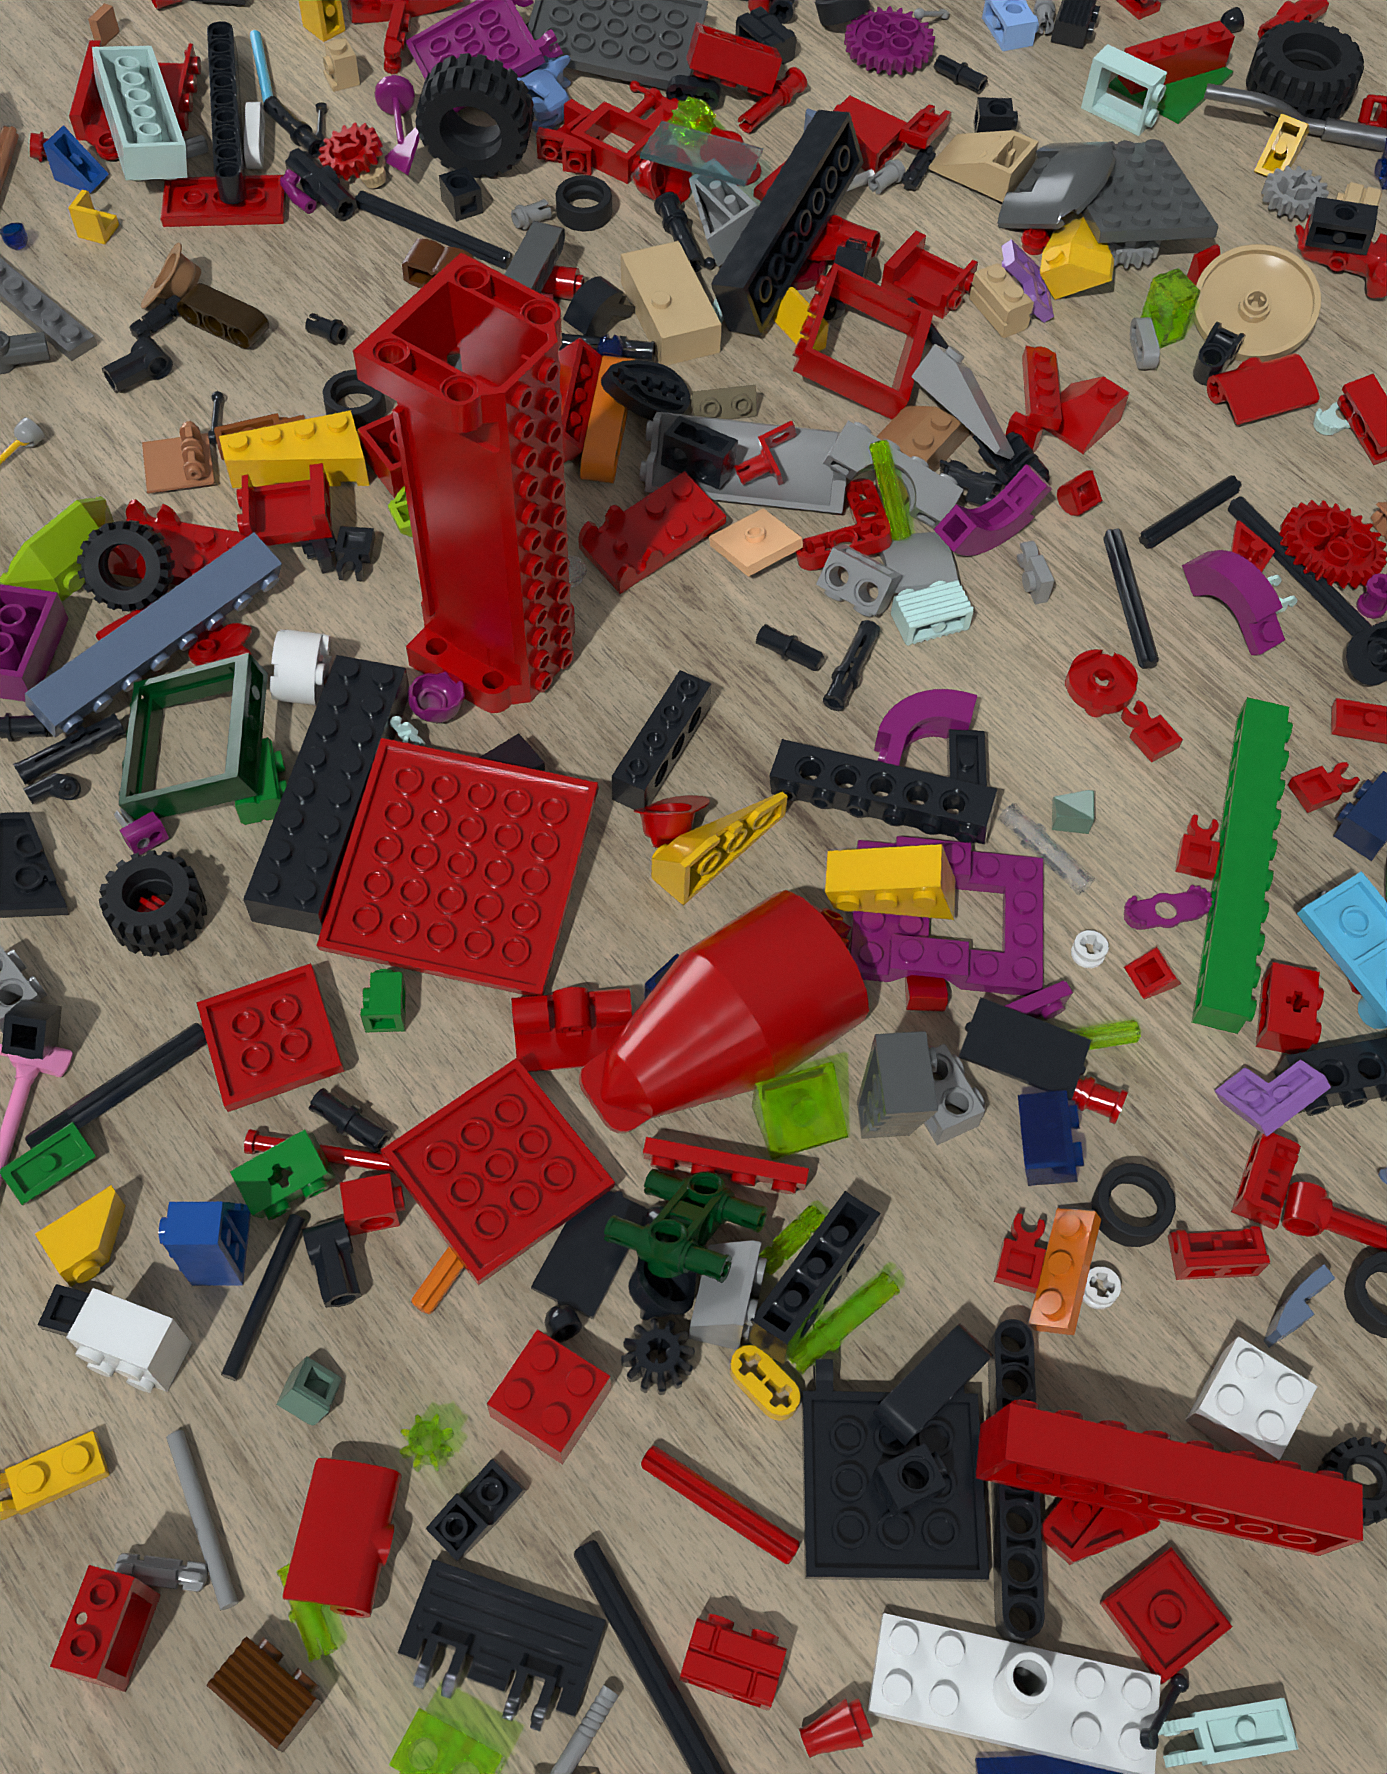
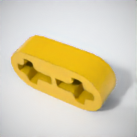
M745 1345L737 1349L732 1355L729 1369L735 1384L769 1418L782 1421L792 1417L798 1409L801 1397L796 1383L768 1354L756 1346ZM744 1358L747 1362L756 1359L759 1362L756 1370L763 1380L760 1381L751 1372H748L745 1376L741 1374V1359ZM769 1384L777 1393H781L784 1390L789 1392L787 1400L789 1407L786 1408L783 1404H779L776 1407L771 1405L773 1394L766 1386Z

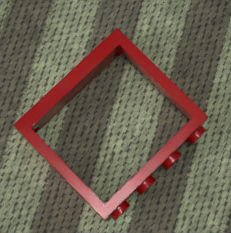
M833 263L827 275H820L814 290L818 294H814L807 309L811 316L808 315L800 330V334L804 335V337L799 339L792 356L797 358L793 371L893 420L909 402L915 381L911 376L920 364L934 313ZM830 296L907 334L892 388L813 349Z

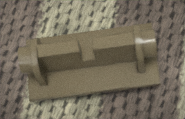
M756 384L692 391L690 406L693 408V416L719 419L757 416Z

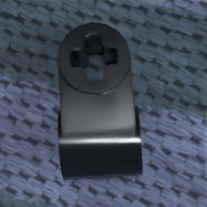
M1217 321L1199 350L1193 369L1195 381L1207 386V380L1210 376L1223 373L1239 352L1246 334L1240 333L1238 335L1223 328L1222 323Z

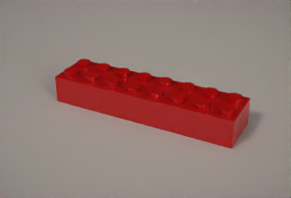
M1027 1400L1012 1401L980 1425L976 1468L977 1479L1315 1556H1321L1363 1541L1362 1484L1344 1480V1475L1339 1472L1323 1470L1312 1473L1301 1470V1465L1296 1462L1284 1460L1272 1463L1258 1460V1455L1252 1452L1236 1450L1225 1453L1214 1450V1445L1205 1441L1192 1440L1186 1443L1173 1441L1170 1434L1162 1431L1148 1430L1143 1433L1127 1430L1126 1424L1119 1421L1103 1420L1095 1423L1083 1420V1415L1075 1411L1058 1410L1055 1413L1039 1410L1037 1403Z

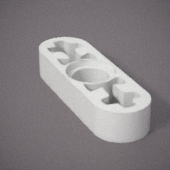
M246 102L244 127L247 169H263L265 138L262 102Z

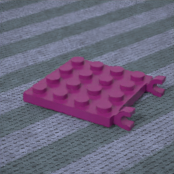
M476 0L405 41L424 79H426L427 74L431 73L432 68L437 63H443L445 58L454 55L457 59L460 54L470 53L471 57H477V54L486 55L487 59L491 61L497 59L503 62L504 68L507 70L511 68L516 72L518 77L545 63L543 56L555 58L563 54L558 42L551 45L557 41L552 29L545 32L541 38L535 41L515 7L516 4L520 7H527L534 3L533 0ZM467 106L456 107L453 109L456 113H458L461 109Z

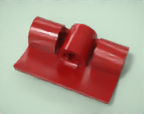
M1296 353L1264 362L1258 357H1252L1242 362L1237 369L1212 375L1207 380V393L1210 400L1215 404L1228 401L1237 425L1318 403L1320 399L1318 389L1302 357Z
M567 987L555 990L553 995L511 998L516 1058L528 1072L584 1067L591 1059L608 1048L632 1017L630 988L588 991L584 987Z
M318 1458L316 1460L282 1594L283 1600L329 1605L330 1610L334 1613L349 1617H371L381 1569L387 1562L392 1544L394 1524L391 1523L401 1483V1473L387 1467L329 1458Z

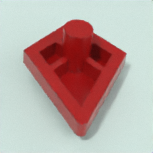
M1241 521L1236 522L1231 552L1246 558L1263 572L1273 557L1275 550Z

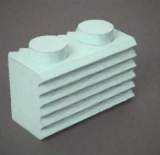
M959 580L948 583L937 581L928 588L916 591L913 589L901 591L893 598L890 614L905 644L909 646L912 643H922L924 640L928 641L931 638H941L943 635L947 636L950 633L954 634L955 632L960 633L962 630H968L973 615V606L968 601V597L965 596V591L962 589Z

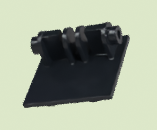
M1010 432L1006 435L1015 454L1011 460L995 454L976 435L973 436V439L980 447L978 453L985 461L996 467L995 475L1004 485L1007 486L1026 464L1031 466L1047 483L1050 480L1048 476L1049 470L1039 457L1034 454L1033 449L1027 444L1021 434Z

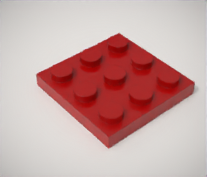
M311 963L196 1002L222 1102L228 1112L345 1071L316 973Z

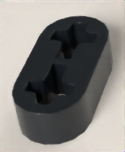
M676 75L669 81L666 96L668 99L677 98L680 104L686 108L708 111L718 106L722 92L719 84L713 80ZM677 88H681L683 94L678 93ZM704 92H708L711 98L706 97Z

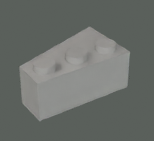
M712 162L690 177L689 183L708 245L718 267L725 262L727 255L733 249L758 205Z

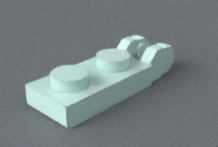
M1285 1698L1194 1712L1189 1714L1190 1717L1165 1721L1158 1735L1169 1737L1179 1735L1184 1731L1194 1730L1199 1749L1187 1752L1185 1750L1169 1752L1168 1755L1163 1756L1166 1768L1202 1762L1204 1766L1299 1749Z

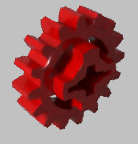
M356 122L348 129L343 125L342 131L339 133L333 130L331 138L323 140L326 146L319 147L321 155L318 158L322 166H331L338 178L343 176L345 181H348L352 175L359 178L360 172L363 170L369 173L371 164H378L376 157L383 155L381 151L383 144L373 127L369 128L366 123L362 124L360 128Z

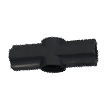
M300 148L290 151L289 157L285 160L286 169H290L300 176V183L304 193L315 200L316 203L320 202L335 218H340L342 221L350 219L353 212L357 209L356 199L340 184L333 168L329 165L322 167L307 151H302Z

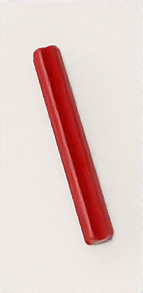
M652 1445L647 1450L641 1461V1467L645 1471L784 1564H789L793 1560L800 1546L797 1539L659 1447Z

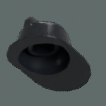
M1387 621L1377 623L1358 632L1351 638L1347 646L1346 660L1348 669L1353 677L1362 684L1373 686L1387 681Z
M638 1257L637 1265L630 1276L628 1289L632 1300L640 1308V1318L647 1321L653 1317L660 1318L667 1317L670 1314L678 1315L688 1312L694 1302L697 1273L689 1271L673 1278L658 1277L650 1272L648 1262L642 1261Z

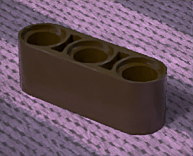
M202 283L196 284L176 305L178 313L187 323L242 349H249L269 329V321L259 309Z

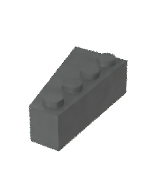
M926 1031L875 1034L857 1098L861 1139L910 1136L938 1112L932 1073L937 1070V1055L934 1046L928 1047Z

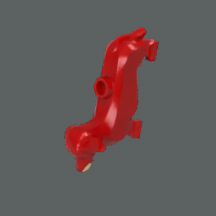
M1311 214L1305 229L1300 224L1295 226L1298 237L1297 248L1300 250L1303 259L1327 265L1334 271L1344 270L1366 277L1368 297L1377 299L1387 296V235L1380 233L1375 243L1371 240L1367 255L1305 246Z

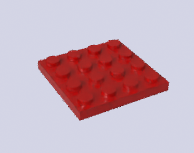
M517 1058L381 1149V1155L478 1286L609 1192L615 1185V1181Z

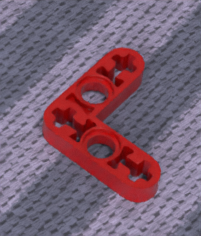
M859 478L847 484L845 488L847 504L855 525L803 539V548L796 551L797 562L800 568L804 570L824 568L832 548L843 542H851L852 544L849 547L866 556L882 552L891 546V526L876 487L871 480ZM863 494L866 499L860 501L859 495ZM865 513H877L871 517H861Z

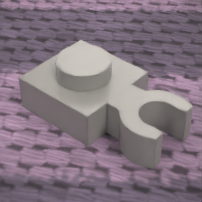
M1035 542L1020 543L1023 553L1017 554V561L1019 566L1025 571L1022 574L1023 587L1026 592H1030L1034 604L1046 603L1053 587L1054 578L1043 554L1038 555Z

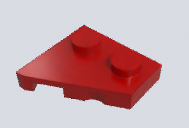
M1061 1498L1041 1523V1536L1044 1543L1069 1565H1072L1152 1532L1161 1522L1157 1519Z

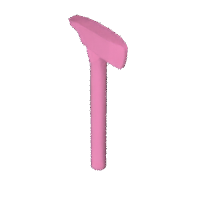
M0 1044V1055L8 1057L13 1067L16 1068V1080L0 1129V1169L8 1164L30 1088L39 1072L62 1077L72 1060L73 1053L71 1050L54 1047L43 1060L26 1059L17 1055L1 1053L2 1044ZM0 1174V1188H1V1184H2V1181H3V1177H2L1 1174Z

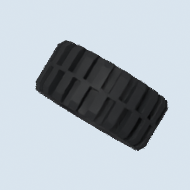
M1292 20L1287 21L1283 25L1280 23L1268 30L1258 41L1246 78L1247 91L1277 98L1308 118L1324 121L1327 117L1336 119L1351 104L1364 70L1363 54L1360 51L1359 45L1356 42H1352L1351 36L1347 33L1342 34L1334 26L1328 27L1324 25L1325 23L1318 21L1317 23H1311L1309 20H1301L1300 22ZM1263 111L1264 114L1268 115L1269 117H1271V116L1276 117V118H1277V121H1278L1279 117H1277V116H1275V115H1273V114H1271V113H1268V112Z
M470 53L460 54L457 59L454 55L445 58L443 63H437L432 68L431 73L427 74L424 81L415 120L416 129L420 133L419 137L423 145L428 146V152L434 159L439 158L441 165L447 169L452 167L457 170L467 167L474 178H481L482 175L494 177L498 175L499 171L503 174L511 170L512 166L517 165L521 161L523 153L526 152L534 121L532 97L528 94V88L522 80H517V73L511 68L508 70L504 68L503 62L497 59L495 61L488 60L487 56L477 54V57H471ZM469 106L480 109L490 115L497 125L482 127L470 124L463 120L453 108Z

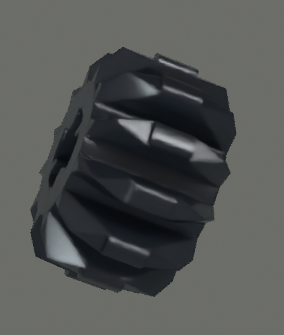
M656 1318L650 1320V1331L647 1332L643 1326L637 1324L634 1327L637 1339H624L623 1347L628 1353L621 1356V1364L625 1367H632L627 1373L629 1382H635L643 1378L640 1386L642 1392L647 1393L651 1384L654 1383L657 1384L658 1394L665 1395L667 1381L674 1388L679 1389L682 1387V1379L679 1374L691 1375L693 1366L687 1360L694 1357L695 1349L685 1345L689 1339V1334L686 1331L673 1335L675 1322L669 1320L663 1330L658 1329L659 1322ZM658 1350V1355H660L661 1350L665 1351V1362L658 1363L657 1358L655 1363L651 1362L650 1352Z

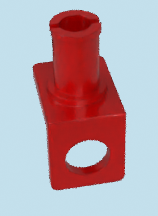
M789 421L758 436L761 448L760 454L738 465H734L742 485L768 472L770 475H774L778 485L783 484L780 470L769 449L797 435L793 421ZM781 433H784V434L781 435L780 437L774 438V437H776L777 435H779V434H781Z

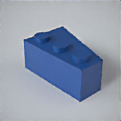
M223 1201L169 1202L167 1217H162L159 1223L160 1244L164 1245L169 1252L170 1258H173L179 1267V1271L185 1275L192 1286H243L251 1213L247 1205L242 1203Z

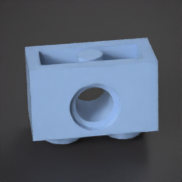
M985 0L982 19L1002 51L1033 46L1039 22L1026 0Z

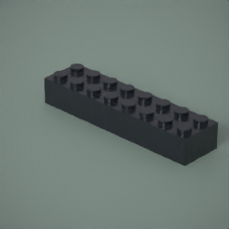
M817 110L800 140L794 146L787 161L781 167L771 187H769L765 197L754 211L752 218L742 231L733 249L727 255L722 267L713 278L711 283L712 290L730 332L761 336L864 163L850 112Z
M336 655L243 898L252 922L320 935L380 739H395L397 731L390 726V720L394 716L402 718L408 702L409 682L405 667Z

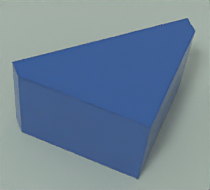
M64 125L43 144L55 181L91 193L109 175Z

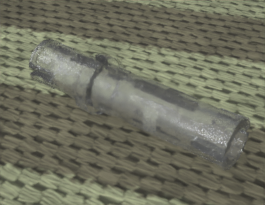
M1012 803L1011 806L1009 805L1001 813L998 820L1021 840L1020 845L1024 849L1029 848L1039 858H1043V862L1066 882L1077 895L1087 890L1094 882L1095 878L1045 832L1046 828L1041 823L1036 824L1016 803Z

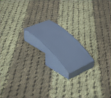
M1325 1264L1314 1271L1281 1304L1273 1316L1264 1338L1268 1348L1300 1328L1314 1315L1305 1302L1320 1293L1335 1279Z

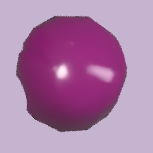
M447 672L436 675L426 673L418 676L408 689L409 705L414 714L424 721L436 724L453 719L462 707L465 697L463 682H454Z

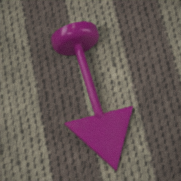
M398 75L386 76L375 86L374 95L378 107L383 112L394 115L398 144L384 158L387 164L409 175L419 143L420 133L415 128L404 138L401 114L409 111L414 105L415 91L408 79Z

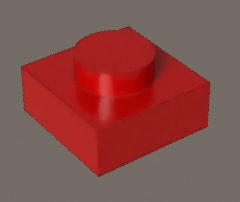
M1015 411L1009 418L1005 436L1010 432L1021 434L1035 452L1040 442L1043 427L1026 424V416Z

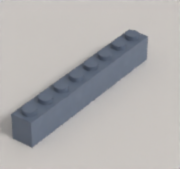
M253 532L25 693V705L55 738L63 732L66 734L74 732L84 722L82 718L92 711L96 713L103 711L112 703L114 695L121 690L125 692L132 690L134 682L141 681V676L150 669L154 672L158 671L169 662V656L178 649L185 651L194 645L200 633L206 629L213 631L225 621V615L234 609L237 612L243 610L253 600L252 596L260 590L267 592L272 589L280 580L281 561Z

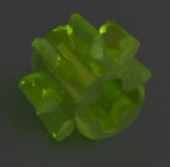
M417 1414L415 1415L416 1424L412 1429H401L400 1431L402 1437L409 1443V1445L400 1450L402 1458L415 1456L413 1468L416 1472L422 1469L423 1464L432 1465L433 1469L438 1472L440 1471L438 1462L443 1456H454L453 1449L445 1443V1441L455 1436L453 1429L445 1428L440 1430L441 1418L439 1414H436L432 1421H423ZM429 1435L433 1440L434 1448L425 1452L421 1438Z

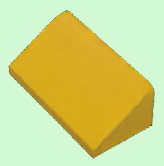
M790 287L778 306L773 320L797 344L799 339L804 337V335L800 334V330L808 315L811 316V313L807 312L809 303L795 288ZM824 318L813 349L817 351L825 349L827 344L829 323Z

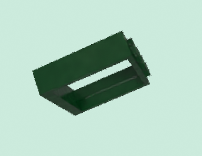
M250 653L134 682L129 724L126 731L127 740L125 756L122 762L123 771L121 787L118 793V805L135 820L151 811L160 819L258 795L268 673ZM233 691L225 773L153 790L162 709Z

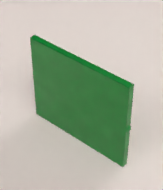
M1222 67L1166 84L1165 94L1157 106L1159 114L1180 124L1206 100L1204 99V94L1208 83L1222 86L1232 77L1234 71L1227 67ZM1117 77L1109 83V88L1142 106L1144 105L1148 90L1131 94Z

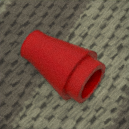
M845 1698L810 1724L799 1728L809 1758L818 1754L864 1747L863 1741L873 1737L859 1698L850 1702Z

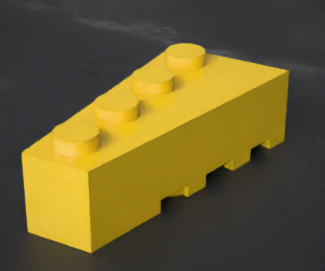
M351 410L219 436L232 488H242L241 475L249 474L252 485L255 487L310 480L309 465L320 463L324 465L330 486H341V482H357V486H369L365 459Z

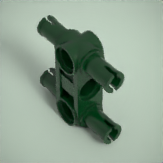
M652 1169L646 1177L644 1193L669 1202L653 1222L646 1226L622 1219L617 1215L611 1216L604 1230L606 1235L604 1240L608 1243L612 1242L636 1251L637 1256L642 1261L648 1262L650 1272L658 1277L673 1278L693 1271L723 1283L730 1272L732 1264L730 1262L732 1260L731 1255H724L704 1248V1246L719 1226L727 1221L759 1233L766 1222L768 1208L736 1198L734 1192L730 1188L725 1187L724 1180L714 1173L700 1172L685 1179H680L659 1172L657 1169Z

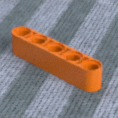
M603 355L581 458V480L614 483L629 409L619 404L605 392L601 385V377L611 365L622 361L635 360L633 358Z

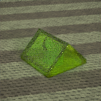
M832 1061L755 1083L752 1109L772 1160L848 1138L835 1066Z

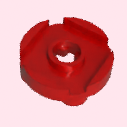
M1101 649L1085 651L1073 660L1067 673L1065 687L1069 696L1077 705L1084 708L1089 716L1101 717L1104 714L1117 713L1123 710L1124 707H1127L1135 695L1138 682L1137 671L1128 659L1115 652L1113 656L1102 654L1103 650ZM1098 677L1101 681L1107 679L1109 682L1107 686H1102L1095 682V678Z

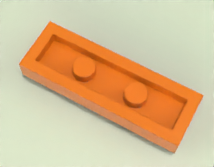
M1057 1208L1039 1286L1029 1319V1325L1035 1331L1066 1335L1075 1334L1101 1218L1096 1211Z

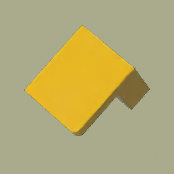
M82 189L68 207L78 238L106 245L119 226L117 215L94 209L89 191Z

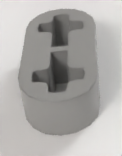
M1150 317L1133 318L1130 325V343L1137 368L1155 369L1159 362L1160 349L1152 319Z

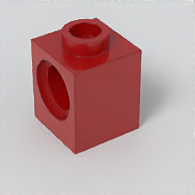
M390 1173L340 1182L344 1220L350 1236L400 1226L398 1212L406 1210L402 1186L394 1187Z

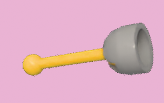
M24 417L14 428L16 440L0 455V464L19 446L33 447L45 438L43 431L31 419Z

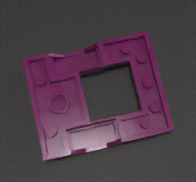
M897 836L895 844L858 840L856 849L942 844L955 877V889L1003 894L1002 952L969 949V942L929 938V918L852 911L850 954L856 962L863 980L891 982L911 975L938 977L946 979L961 990L1028 996L1043 989V858L971 851V843Z

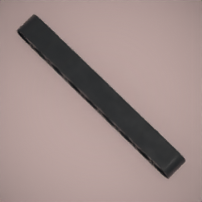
M218 21L207 27L214 174L220 200L227 204H237L244 201L247 196L238 52L232 25L225 21Z

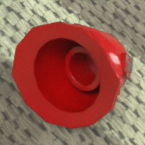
M673 148L662 149L659 153H653L650 157L643 159L631 174L637 190L654 201L665 192H674L678 195L681 205L688 199L691 191L689 178L692 177L691 166L684 154Z

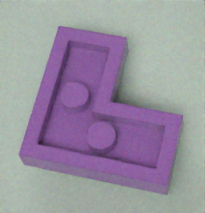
M1011 239L1001 246L1004 259L1002 267L1005 268L1011 277L1014 276L1020 282L1024 293L1034 302L1030 315L1035 314L1045 323L1054 317L1049 289L1040 275V267Z
M1300 1059L1270 1083H1267L1245 1067L1218 1087L1215 1093L1221 1103L1265 1136H1269L1330 1089L1331 1086L1326 1076Z

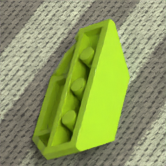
M99 496L74 501L23 543L12 559L8 572L3 573L0 577V584L57 592L61 601H64L71 594L78 591L86 583L84 578H79L78 571L82 570L81 564L77 563L78 555H82L83 549L80 548L83 541H87L90 538L88 535L93 530L101 528L104 524L114 522L106 499Z

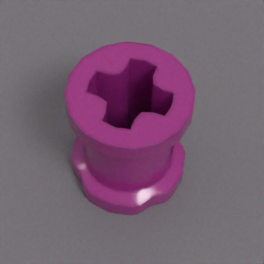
M1379 573L1374 574L1366 584L1367 591L1361 594L1356 602L1358 611L1367 618H1381L1387 611V574Z

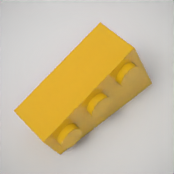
M942 844L828 851L825 893L834 909L847 912L862 911L954 920L955 877Z

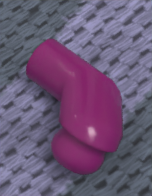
M287 169L284 176L280 177L281 187L292 203L307 214H311L316 209V201L296 187L301 178L294 171Z

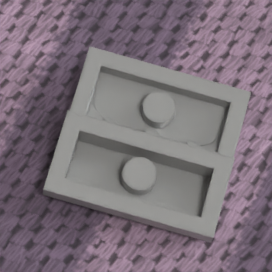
M936 532L892 536L891 546L887 550L878 552L885 566L902 574L894 593H900L906 589L916 591L928 588L937 581L948 583L958 580L951 550Z

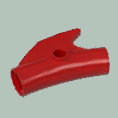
M833 214L807 259L814 261L834 260L838 245L843 241L846 242L850 237L867 241L866 247L873 248L871 259H873L879 248L880 232Z

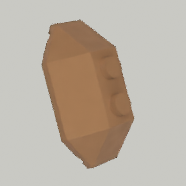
M905 406L879 433L877 438L882 441L883 439H888L896 443L902 453L909 457L916 456L928 463L929 469L936 472L940 468V460L946 461L972 432L947 410L936 406ZM873 470L877 492L904 507L909 502V496L903 483L889 472Z

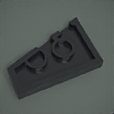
M0 813V918L69 915L67 905L61 895L30 813Z

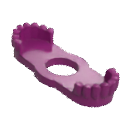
M1191 885L1187 892L1172 895L1159 893L1145 900L1137 901V897L1132 896L1124 906V920L1131 928L1137 930L1156 927L1173 928L1180 923L1202 918L1209 912L1213 898L1210 897L1211 893L1207 892L1205 888L1201 889L1200 886L1195 888L1194 885ZM1161 902L1169 903L1176 910V916L1171 919H1164L1157 914L1155 906Z

